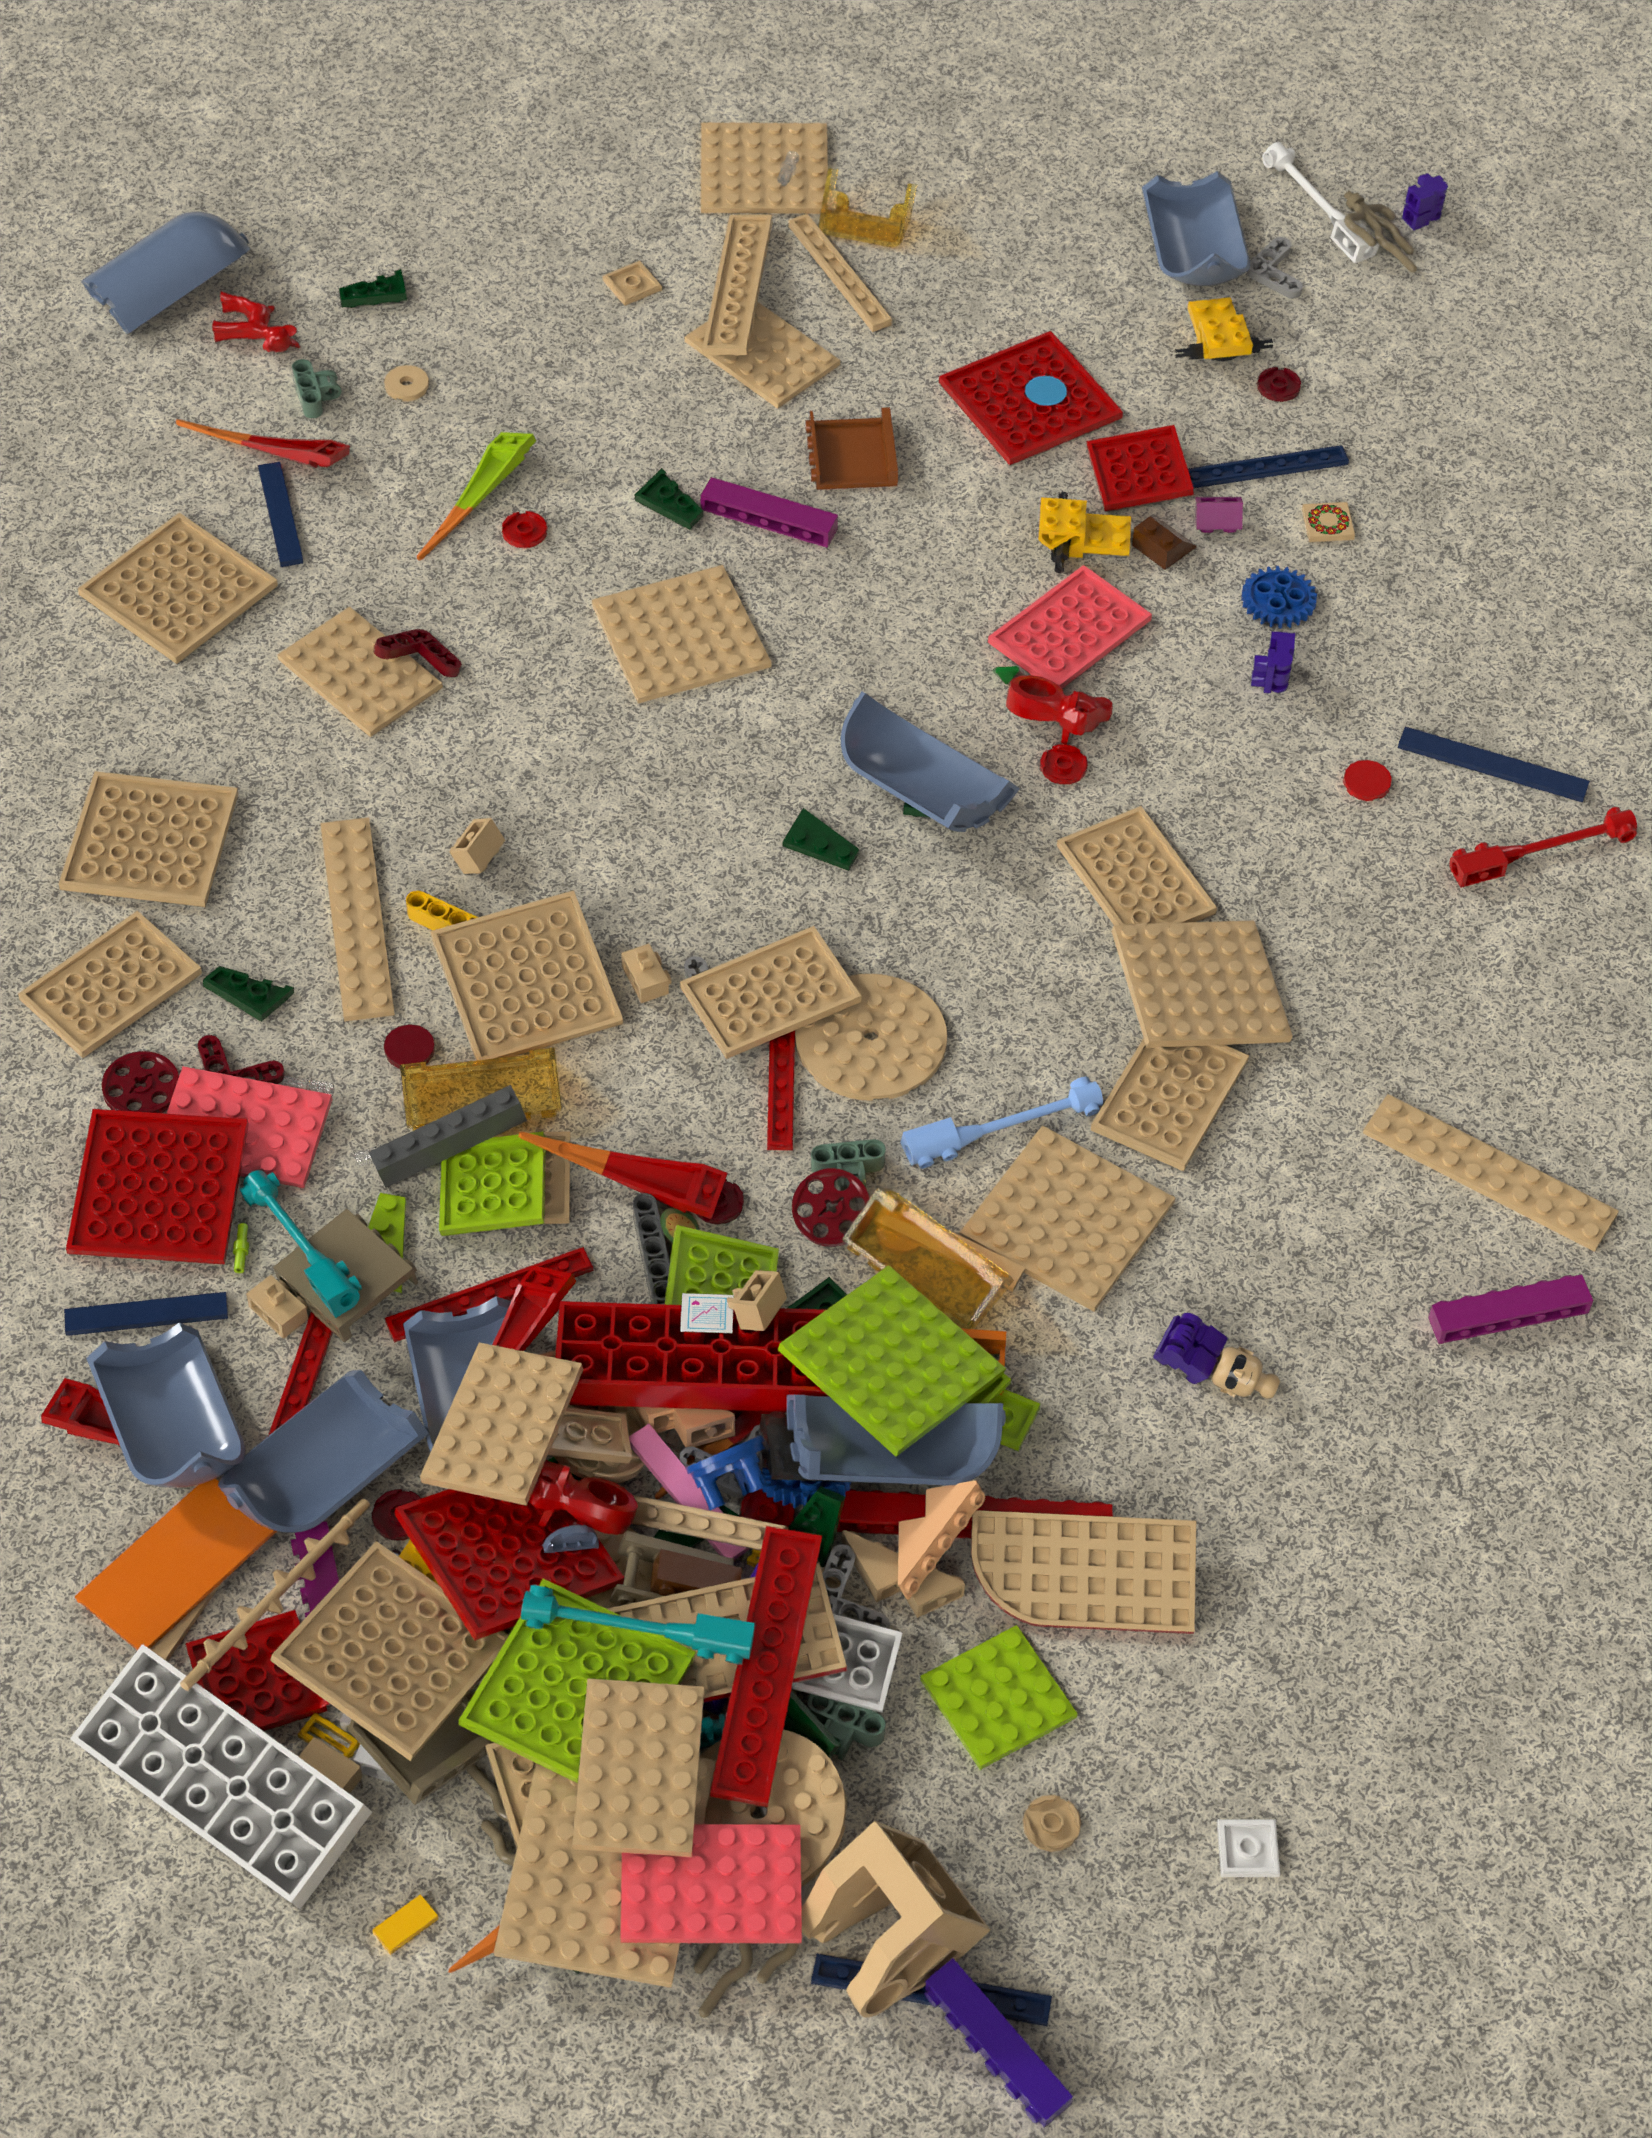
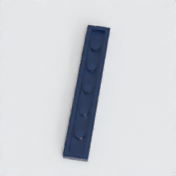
M279 461L258 465L280 567L304 564L281 463Z
M226 1292L68 1308L64 1309L66 1336L174 1325L179 1322L183 1324L228 1319Z

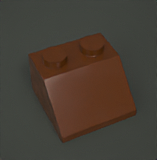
M1148 517L1134 527L1132 546L1164 570L1197 547L1167 523L1153 517Z

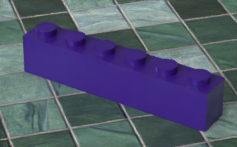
M953 1958L925 1981V1990L927 1992L924 1994L928 2001L935 2008L940 2006L946 2013L944 2018L952 2029L956 2031L959 2028L966 2037L964 2041L973 2053L979 2052L986 2060L984 2064L988 2071L994 2077L999 2075L1006 2083L1004 2088L1014 2100L1020 2099L1026 2106L1024 2109L1025 2113L1033 2123L1037 2124L1040 2122L1045 2128L1072 2105L1073 2096Z

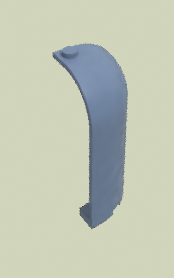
M1216 171L1204 179L1195 180L1191 185H1182L1181 182L1170 181L1157 175L1142 187L1158 263L1163 273L1184 284L1213 286L1234 280L1249 270L1250 258L1232 184L1220 172Z
M202 211L187 212L171 219L82 279L81 282L94 300L98 301L102 306L107 303L111 307L109 313L123 331L128 334L229 266L251 248L248 245L249 242L242 232L239 234L235 228L222 218Z
M863 691L855 699L843 723L841 731L842 753L847 764L856 773L952 831L966 832L968 828L974 827L977 829L990 822L989 817L996 811L1001 812L1020 789L1004 777L998 776L917 728Z
M496 1296L480 1306L467 1309L466 1315L454 1317L452 1312L435 1313L420 1310L403 1323L423 1424L429 1433L426 1439L430 1452L478 1343L493 1344L511 1301Z
M179 1322L164 1334L151 1338V1343L148 1345L137 1347L135 1343L118 1344L104 1341L86 1358L127 1465L132 1474L141 1482L164 1488L195 1486L222 1476L244 1459L245 1445L198 1330Z
M352 1370L347 1372L245 1454L244 1459L237 1466L222 1476L218 1486L233 1508L239 1509L244 1515L259 1525L279 1532L294 1533L306 1531L323 1522L429 1433L414 1411L402 1409L394 1403L388 1406L381 1400L383 1394L374 1387L362 1370Z
M787 1395L788 1430H793L795 1442H791L790 1449L793 1460L801 1465L798 1472L808 1480L957 1485L958 1483L969 1482L981 1475L994 1460L1001 1442L1002 1426H1004L1006 1414L1001 1403H966L895 1457L830 1397Z

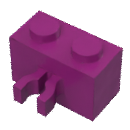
M1195 497L1196 530H1200L1203 533H1212L1214 530L1233 533L1237 529H1242L1243 501L1241 497Z

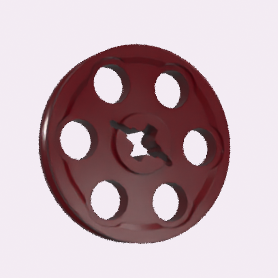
M150 1051L132 1052L116 1059L106 1069L101 1085L103 1097L111 1110L132 1111L127 1107L131 1103L137 1102L142 1106L135 1110V1112L163 1113L169 1108L179 1074L175 1065L161 1054ZM146 1061L155 1063L150 1069L141 1067L142 1063ZM121 1068H126L130 1071L125 1076H118L116 1074ZM163 1075L173 1076V1079L169 1082L159 1081ZM145 1082V1084H146L145 1087L139 1086V1087L137 1088V1086H136L137 1083L143 1084V1083ZM114 1089H121L123 1091L118 1097L109 1095ZM158 1095H163L167 1098L163 1103L153 1102L154 1097Z
M827 1168L810 1174L799 1184L792 1199V1215L798 1230L806 1239L821 1246L837 1247L854 1241L862 1234L870 1219L871 1203L866 1187L855 1175L842 1169ZM839 1178H846L849 1181V1187L844 1191H839L834 1186ZM814 1181H819L823 1184V1190L818 1194H813L809 1191V1185ZM855 1198H861L865 1202L864 1208L860 1211H854L850 1208V1203ZM830 1202L832 1205L837 1203V1211L835 1213H832V1211L825 1212L827 1210V1203ZM804 1204L810 1205L813 1208L812 1214L806 1218L798 1214L799 1207ZM849 1221L854 1224L853 1232L848 1235L842 1234L839 1230L840 1225L843 1222ZM818 1225H825L828 1228V1233L823 1238H818L813 1234L814 1228Z

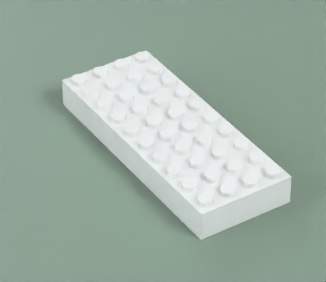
M142 1644L70 1739L301 1910L371 1815L372 1811L197 1683L190 1690H184L180 1682L186 1675Z

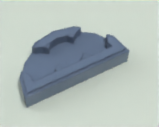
M585 1525L563 1527L549 1535L543 1543L545 1553L599 1548L596 1532Z

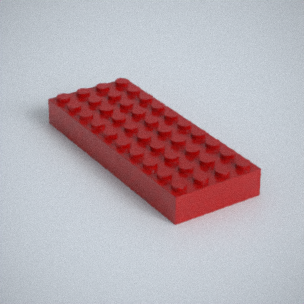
M560 1301L555 1358L582 1363L583 1372L569 1405L787 1412V1395L829 1397L778 1351L779 1344L826 1310L780 1308L765 1331L740 1329L735 1310L733 1309L732 1333L680 1332L682 1305Z

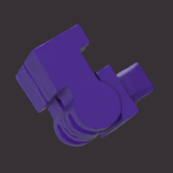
M1429 173L1420 175L1417 183L1421 187L1418 188L1416 185L1408 187L1402 219L1414 231L1429 225V221H1437L1441 218L1448 185L1440 175L1432 177Z
M1271 631L1267 656H1254L1251 686L1264 687V693H1271V691L1282 693L1288 689L1295 649V633Z
M1183 1313L1181 1317L1179 1315L1173 1317L1153 1358L1162 1365L1168 1364L1174 1370L1180 1368L1187 1374L1186 1379L1189 1382L1197 1384L1209 1378L1217 1362L1216 1358L1220 1356L1228 1337L1212 1325L1207 1326L1197 1315Z

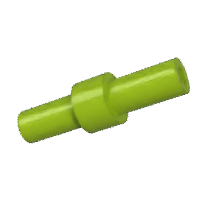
M245 1223L238 1224L237 1238L233 1243L235 1273L244 1272L245 1258L249 1254V1242L247 1241L248 1225Z

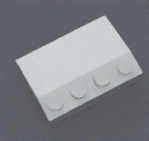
M833 1614L847 1670L795 1682L792 1685V1689L882 1713L903 1632Z

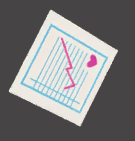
M682 1293L680 1332L732 1333L733 1309L729 1308L726 1299L728 1297L734 1298V1295Z

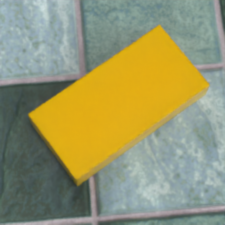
M420 1894L372 1929V1931L391 1955L439 1918Z

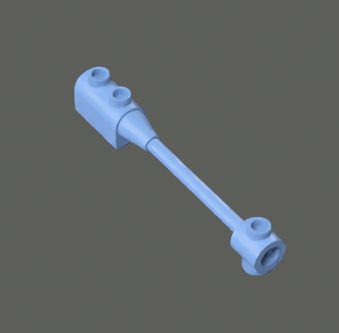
M1086 1076L1081 1077L1070 1084L1071 1089L1069 1090L1068 1098L982 1125L955 1127L950 1117L903 1132L900 1143L910 1164H918L920 1169L932 1166L934 1164L933 1159L942 1156L944 1161L955 1159L958 1156L957 1151H960L961 1148L981 1138L982 1135L1070 1107L1077 1113L1084 1111L1088 1117L1095 1115L1100 1111L1099 1106L1103 1105L1102 1092L1097 1082H1090L1089 1077Z

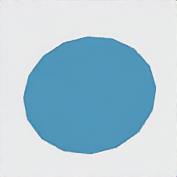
M1040 376L1033 378L1027 383L1025 393L1032 402L1050 406L1063 401L1066 397L1067 389L1065 384L1059 379L1051 376Z

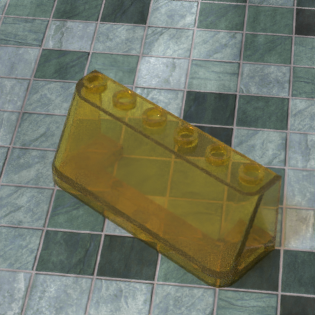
M555 1048L529 1050V1055L426 1066V1062L400 1065L406 1125L412 1131L509 1085L512 1086L527 1120L531 1119V1115L541 1114L542 1118H553L557 1116V1112L562 1110Z
M877 1188L842 1239L848 1244L846 1248L856 1256L863 1255L869 1260L867 1264L876 1271L880 1272L888 1265L891 1266L962 1329H975L1014 1281L1009 1274L903 1196L889 1188Z

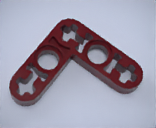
M414 629L380 637L376 640L373 653L377 657L386 660L419 653L437 671L450 678L458 676L462 665L461 661L431 633L423 629Z
M206 1035L198 1041V1051L205 1071H211L210 1067L214 1064H221L223 1069L216 1073L242 1078L250 1076L255 1078V1080L279 1084L284 1080V1066L279 1061H267L231 1072L221 1042L216 1036ZM207 1045L213 1047L214 1055L210 1056L206 1048ZM274 1070L277 1075L272 1076L269 1071ZM260 1072L262 1073L263 1080L259 1078Z

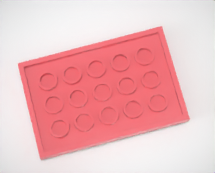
M1083 565L988 636V643L1029 674L1049 679L1063 689L1149 623L1152 619V614Z
M183 1066L167 1114L247 1119L249 1125L240 1176L246 1177L249 1173L256 1170H262L267 1175L273 1172L280 1184L304 1188L333 1099L331 1094Z
M694 1824L692 1857L622 1852L621 1943H801L800 1825Z

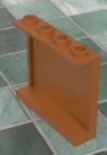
M890 407L881 408V418L814 421L813 410L810 411L809 420H805L806 434H810V436H807V448L812 450V452H809V466H814V468H811V482H816V490L898 486V465Z

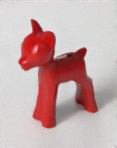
M223 291L220 292L223 313H243L248 318V322L213 321L212 330L215 342L229 339H265L262 346L267 352L281 353L290 346L300 348V344L292 338L297 333L295 326L289 324L268 327L271 313L275 309L274 305L266 306L262 303L250 301L246 297L231 295Z

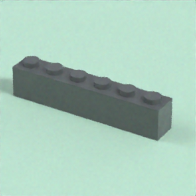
M509 1085L369 1151V1155L385 1188L526 1122L527 1118L512 1086Z

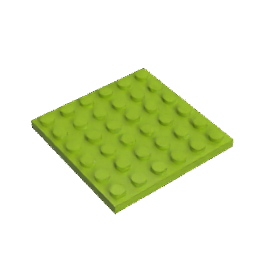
M889 1265L782 1341L778 1347L780 1353L895 1457L1003 1376L1006 1370L1001 1363Z
M545 1579L539 1585L553 1589L552 1595L556 1597L560 1606L620 1616ZM520 1616L458 1720L459 1725L578 1783L587 1679L680 1685L696 1657V1652L658 1634L556 1617L551 1624H544L543 1629L526 1627L527 1620H521Z

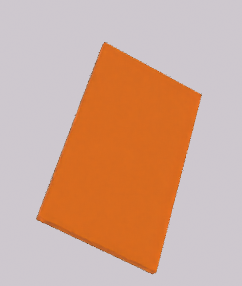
M216 1478L197 1485L74 1596L78 1603H81L137 1651L142 1644L149 1649L154 1646L277 1532L259 1525L244 1515L239 1509L233 1508L219 1488V1481Z

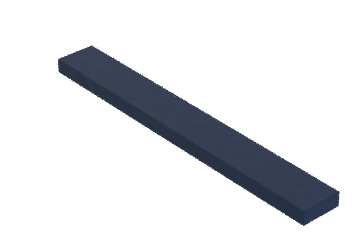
M1343 445L1188 468L1193 488H1201L1344 466L1349 464V459Z
M1409 727L1404 728L1398 743V748L1582 803L1590 780Z
M816 1953L811 1984L847 1990L850 1982L858 1975L864 1962ZM974 1982L1005 2019L1048 2026L1051 1995ZM925 1986L901 1999L903 2001L933 2006L924 1994L927 1992Z

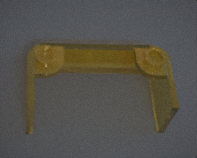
M828 168L819 219L820 230L830 236L887 247L899 246L904 239L911 220L917 184L908 183L904 204L894 205L888 219L848 211L849 197L844 192L835 191L839 169Z

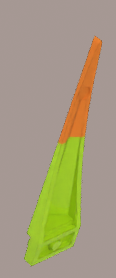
M501 432L487 446L464 492L445 521L417 555L418 561L429 554L525 459L524 454L528 453L536 442L533 434Z

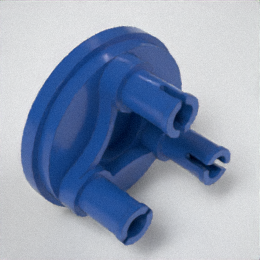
M762 1435L685 1468L688 1474L691 1473L697 1488H701L709 1511L726 1504L721 1496L716 1480H718V1476L727 1472L735 1474L743 1496L768 1486L759 1468L758 1462L760 1461L756 1452L765 1449L762 1443L764 1442Z

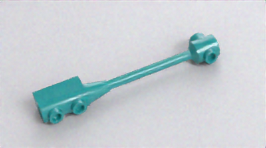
M262 1170L249 1173L244 1179L243 1187L239 1189L250 1207L254 1204L268 1206L306 1254L308 1263L311 1265L304 1270L312 1289L332 1315L337 1318L352 1309L360 1299L359 1291L362 1289L357 1278L354 1275L350 1278L347 1277L350 1271L342 1260L336 1263L311 1245L276 1200L278 1196L277 1187L281 1185L273 1172L268 1175Z
M531 1585L530 1591H526L524 1595L521 1620H527L526 1627L543 1629L544 1624H551L556 1617L664 1635L668 1639L689 1646L693 1650H698L697 1657L714 1659L715 1654L726 1655V1662L742 1664L743 1658H750L756 1627L755 1623L697 1613L696 1624H663L560 1606L556 1597L552 1595L553 1589L548 1587Z

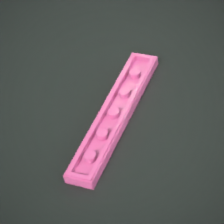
M650 1424L629 1436L632 1450L677 1504L709 1510L701 1488H697L691 1474L687 1473L685 1466ZM717 1507V1508H715V1509H713V1510H710V1511H714V1512L723 1513V1512L719 1509V1507ZM707 1540L719 1555L734 1560L750 1549Z

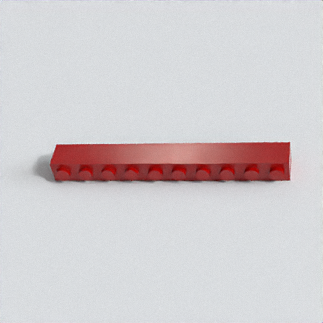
M850 1489V1491H846V1498L836 1532L846 1530L856 1533L899 1535L900 1521L926 1517V1494H911L905 1491L884 1493L880 1490L863 1492ZM985 1496L984 1503L977 1509L978 1511L1113 1517V1504H1105L1100 1501L1080 1503L1074 1500L1060 1502L1043 1498L1022 1500L1018 1497L1001 1499ZM972 1517L956 1538L971 1539Z

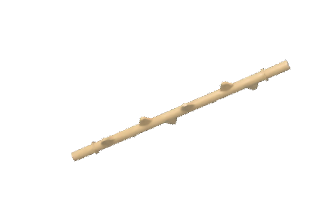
M362 1498L346 1515L341 1517V1520L321 1540L307 1538L304 1542L308 1554L289 1573L276 1569L273 1572L276 1586L253 1609L244 1606L237 1608L240 1622L220 1643L211 1639L204 1641L207 1656L203 1660H199L197 1662L198 1665L180 1682L181 1687L186 1691L190 1690L205 1673L211 1671V1667L232 1646L245 1650L248 1647L245 1633L266 1611L277 1614L283 1611L279 1598L300 1577L310 1581L316 1578L313 1564L333 1543L344 1546L350 1543L346 1530L354 1526V1522L370 1507V1503Z

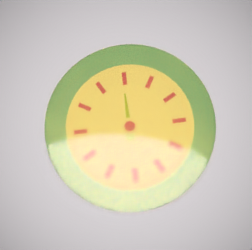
M669 1208L661 1215V1228L672 1243L677 1225L699 1230L698 1222L687 1212L684 1213L678 1209Z

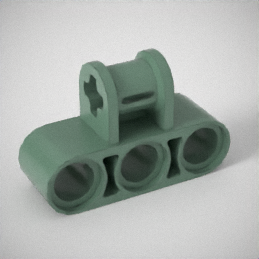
M299 359L293 362V380L303 414L308 418H317L323 413L322 401L337 399L341 395V387L337 384L338 377L332 370L314 372L311 362L306 359Z
M875 1139L817 1145L811 1151V1171L814 1173L827 1168L842 1169L855 1175L866 1187L865 1173L880 1171L884 1167L886 1147L884 1143ZM846 1178L837 1179L839 1191H844L849 1187V1181Z
M814 1694L809 1695L807 1708L841 1744L834 1753L838 1755V1759L844 1760L853 1741L868 1747H877L884 1741L886 1724L885 1719L880 1714ZM821 1705L826 1707V1709L816 1710L814 1707ZM847 1716L853 1720L845 1722L840 1718ZM876 1728L878 1732L870 1733L866 1729Z

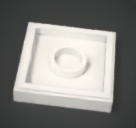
M1276 1819L1217 1820L1221 1877H1280Z

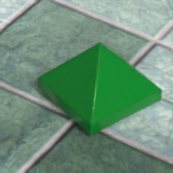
M1018 666L995 667L993 669V673L1005 684H1009L1019 671Z

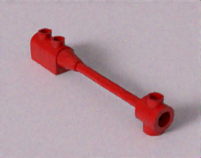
M1613 807L1607 811L1603 824L1523 846L1495 845L1489 847L1486 842L1478 844L1474 851L1469 853L1464 848H1460L1450 858V870L1460 888L1505 876L1508 864L1530 853L1604 833L1611 839L1618 838L1620 843H1627L1637 835L1636 817L1630 809L1621 811L1619 807Z

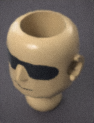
M1240 1346L1238 1349L1234 1347L1223 1349L1217 1358L1211 1375L1213 1384L1221 1388V1392L1227 1393L1232 1397H1235V1395L1247 1397L1255 1390L1266 1399L1274 1397L1280 1379L1275 1374L1263 1373V1365L1260 1359L1253 1356V1352Z

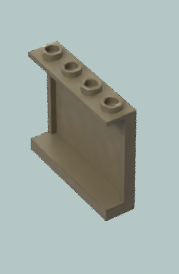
M345 1209L310 1237L308 1241L315 1249L328 1258L333 1259L336 1263L342 1260L350 1271L347 1277L350 1278L354 1275L362 1287L359 1291L360 1299L352 1309L337 1318L332 1315L312 1289L304 1270L311 1265L308 1263L306 1254L300 1247L296 1248L273 1267L278 1281L282 1280L295 1297H301L307 1304L308 1309L344 1343L352 1337L349 1327L409 1279L414 1285L418 1284L415 1275L417 1269L414 1264L407 1258L403 1260L398 1250L391 1243L387 1245L383 1242L382 1236L376 1229L370 1230L365 1220L359 1214L354 1215L348 1209Z
M466 1698L463 1699L411 1761L351 1719L348 1731L414 1805L487 1755L485 1745L494 1743L459 1725L458 1720L469 1703Z

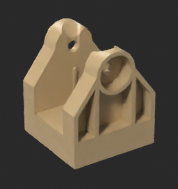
M874 1821L823 1868L807 1901L801 1907L802 1933L808 1939L813 1937L822 1944L835 1938L845 1929L884 1909L890 1903L893 1904L902 1916L875 1941L858 1975L847 1987L846 1992L853 2005L864 2018L880 2014L897 2001L924 1987L925 1981L953 1958L957 1962L991 1931L924 1840L877 1821Z

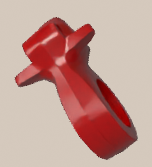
M1024 675L1016 677L1010 681L1007 691L1006 707L1010 712L1029 720L1058 722L1062 728L1061 744L1068 743L1070 733L1083 735L1085 732H1093L1100 723L1109 721L1113 712V702L1105 697H1093L1080 691H1073V694L1067 696L1058 684L1040 676Z
M547 1459L530 1496L531 1505L544 1510L539 1525L542 1527L546 1526L555 1512L564 1510L590 1528L605 1534L619 1535L624 1534L629 1529L638 1509V1503L634 1496L615 1482L595 1477L583 1478L578 1481L573 1478L570 1467L550 1462Z

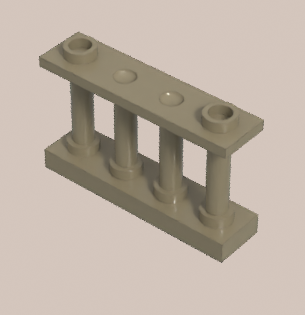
M626 1531L618 1549V1554L628 1557L623 1585H616L609 1602L622 1606L664 1597L658 1593L634 1588L639 1559L653 1563L661 1549L728 1565H733L734 1559Z

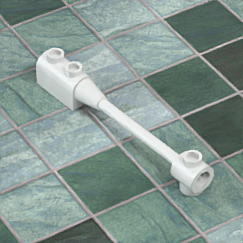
M1281 142L1271 144L1263 154L1264 165L1267 168L1275 167L1279 172L1286 170L1328 214L1334 225L1330 238L1354 263L1373 257L1379 247L1377 241L1376 245L1371 247L1360 236L1347 228L1344 223L1346 215L1334 209L1293 165L1295 152L1292 148L1287 149ZM1355 221V223H1356L1357 225H1359L1360 227L1364 228V229L1367 231V228H1366L1365 224H1363V223L1358 224V223Z

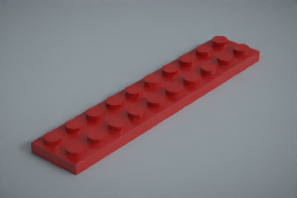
M766 1526L746 1622L755 1623L756 1626L749 1659L743 1658V1663L737 1664L710 1797L768 1807L822 1542V1536Z

